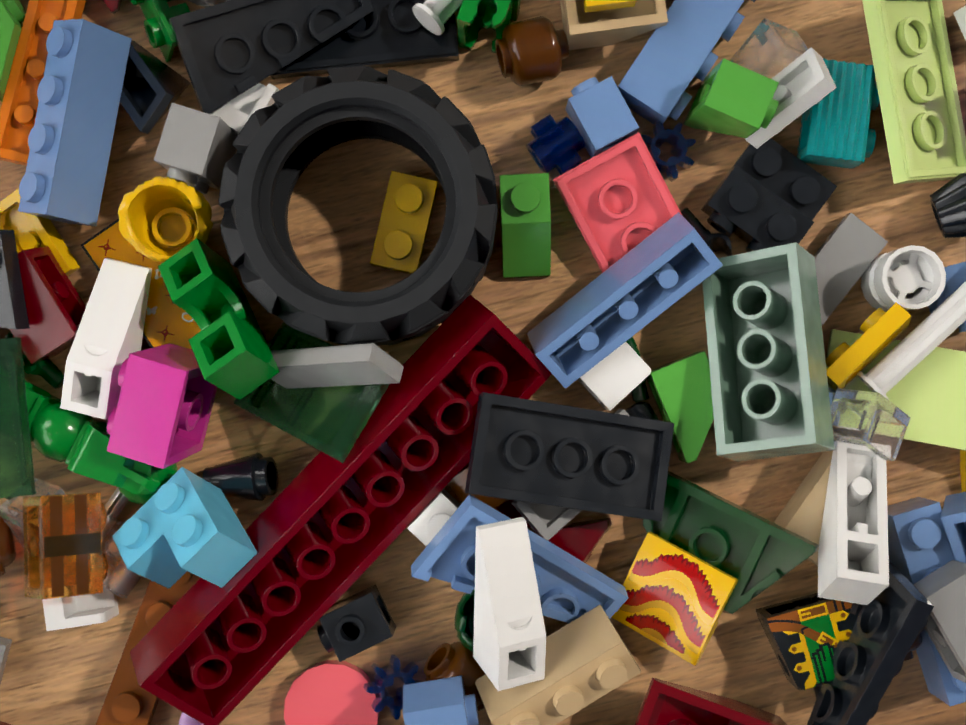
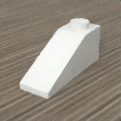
M837 437L834 441L835 450L832 452L818 547V597L868 605L889 586L886 445Z

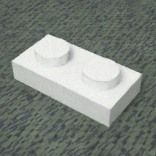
M812 47L772 78V80L779 82L773 99L779 101L774 117L766 129L760 127L759 130L745 138L756 149L837 88L823 58Z

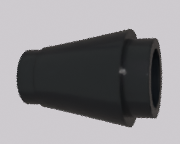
M260 453L218 464L214 467H206L202 476L204 480L220 488L225 497L263 501L266 496L274 495L278 487V471L272 457H263Z

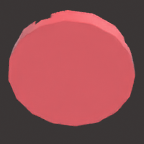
M325 660L308 667L295 678L285 698L284 720L286 725H377L379 721L380 699L369 676L361 668L347 661Z

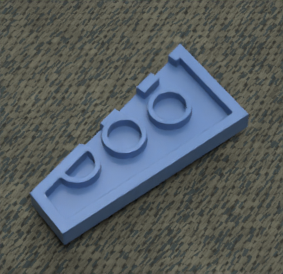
M469 494L412 563L411 577L427 582L430 577L450 582L451 589L471 594L475 590L476 526L510 520L511 518ZM528 529L543 616L570 623L598 605H601L610 619L626 602L628 595L625 586Z

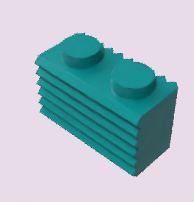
M823 58L837 88L802 114L797 157L804 163L854 169L865 162V157L869 158L872 155L876 141L875 129L869 128L871 110L875 111L880 102L874 66Z

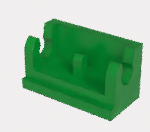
M463 0L457 16L459 47L472 50L478 40V32L482 28H492L496 33V38L492 41V52L496 53L495 41L502 38L506 25L510 24L512 20L517 22L521 0Z

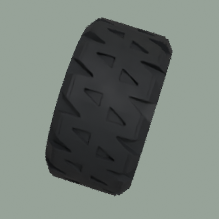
M369 66L327 69L329 73L327 77L305 76L274 93L271 97L275 103L256 110L234 140L233 146L237 149V152L225 163L218 200L219 206L224 208V215L220 224L221 234L230 262L239 269L246 289L269 313L276 315L293 329L336 344L374 343L377 346L395 345L420 337L438 324H442L472 294L477 283L483 278L493 252L498 206L495 176L484 144L481 145L471 122L449 98L444 96L441 99L425 82L390 69L388 75ZM357 139H380L409 149L425 161L433 170L446 196V213L443 229L434 250L427 260L404 280L390 287L370 292H345L318 283L299 262L293 250L288 232L289 202L293 189L303 171L314 159L328 149Z

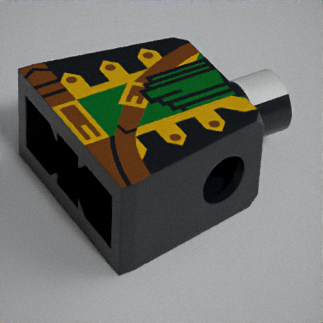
M818 593L756 609L757 617L787 680L797 690L814 688L817 699L822 684L832 685L835 677L834 659L832 658L839 640L843 642L849 641L858 617L850 613L853 603L819 598Z

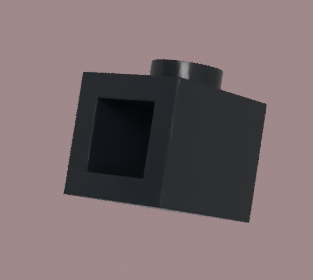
M376 584L332 605L319 619L321 625L317 626V632L324 648L328 653L335 651L339 662L392 637L396 629V625Z

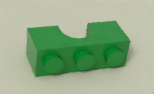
M196 238L158 266L172 302L185 310L201 329L198 334L188 341L206 381L241 400L280 372L230 262Z

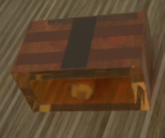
M101 492L23 496L25 597L52 599L103 593V580L107 577L108 561L105 553L102 551V531L106 526L107 514L105 506L101 502Z

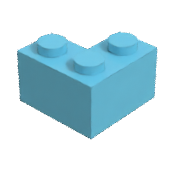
M181 467L112 536L128 570L167 588L176 583L187 571L222 588L258 553L222 490L184 467Z

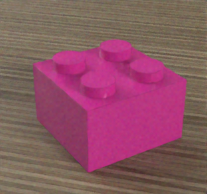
M169 343L129 353V357L123 362L118 374V385L121 386L118 404L112 410L107 422V433L110 434L107 451L161 469H165L201 451L217 386L204 379L193 350Z

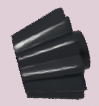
M961 173L930 195V202L936 222L945 238L966 237V174Z

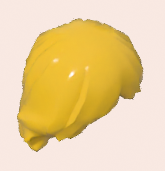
M156 176L152 180H147L143 184L138 185L134 191L123 196L117 213L121 235L135 247V251L162 263L196 238L205 244L213 227V222L211 221L212 208L204 195L194 187L188 186L185 182H178L176 179Z

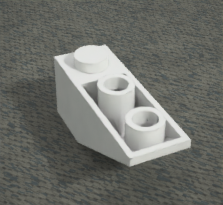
M104 258L66 360L60 408L106 420L117 406L121 386L118 385L120 368L129 357V353L141 351L152 268Z
M523 517L476 526L473 658L498 691L543 680L545 678L546 630L526 520Z

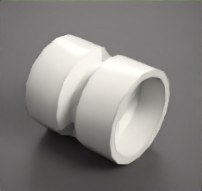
M910 245L878 255L863 273L861 288L864 298L876 309L881 307L886 312L897 302L906 311L930 306L940 297L945 288L946 272L943 262L935 252L924 246Z

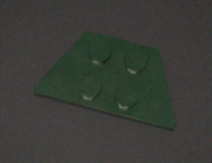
M668 471L662 521L643 519V527L647 533L652 532L738 579L723 609L731 614L813 555L819 546Z

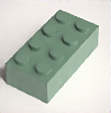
M794 242L718 258L723 266L702 281L717 456L740 462L834 451L815 257L798 243Z

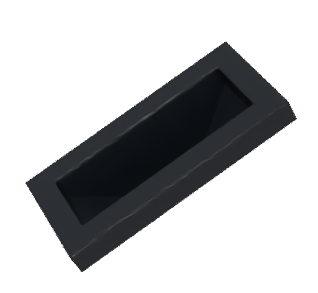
M131 40L120 103L140 132L149 134L169 110L171 103H174L190 82L138 43Z

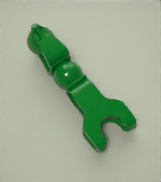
M0 346L1 432L18 438L23 442H33L35 448L46 458L65 462L68 465L67 469L74 473L118 487L119 491L129 501L139 505H144L178 471L176 463L161 469L108 452L107 447L110 434L107 433L106 422L93 420L92 416L60 408L61 399L8 370L5 364L4 353Z

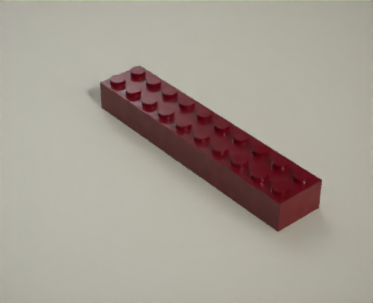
M469 295L402 365L404 369L400 383L384 384L245 530L258 553L222 588L199 578L130 651L139 687L204 725H219L469 462L479 393L485 392L529 399L552 373L494 313L472 295Z

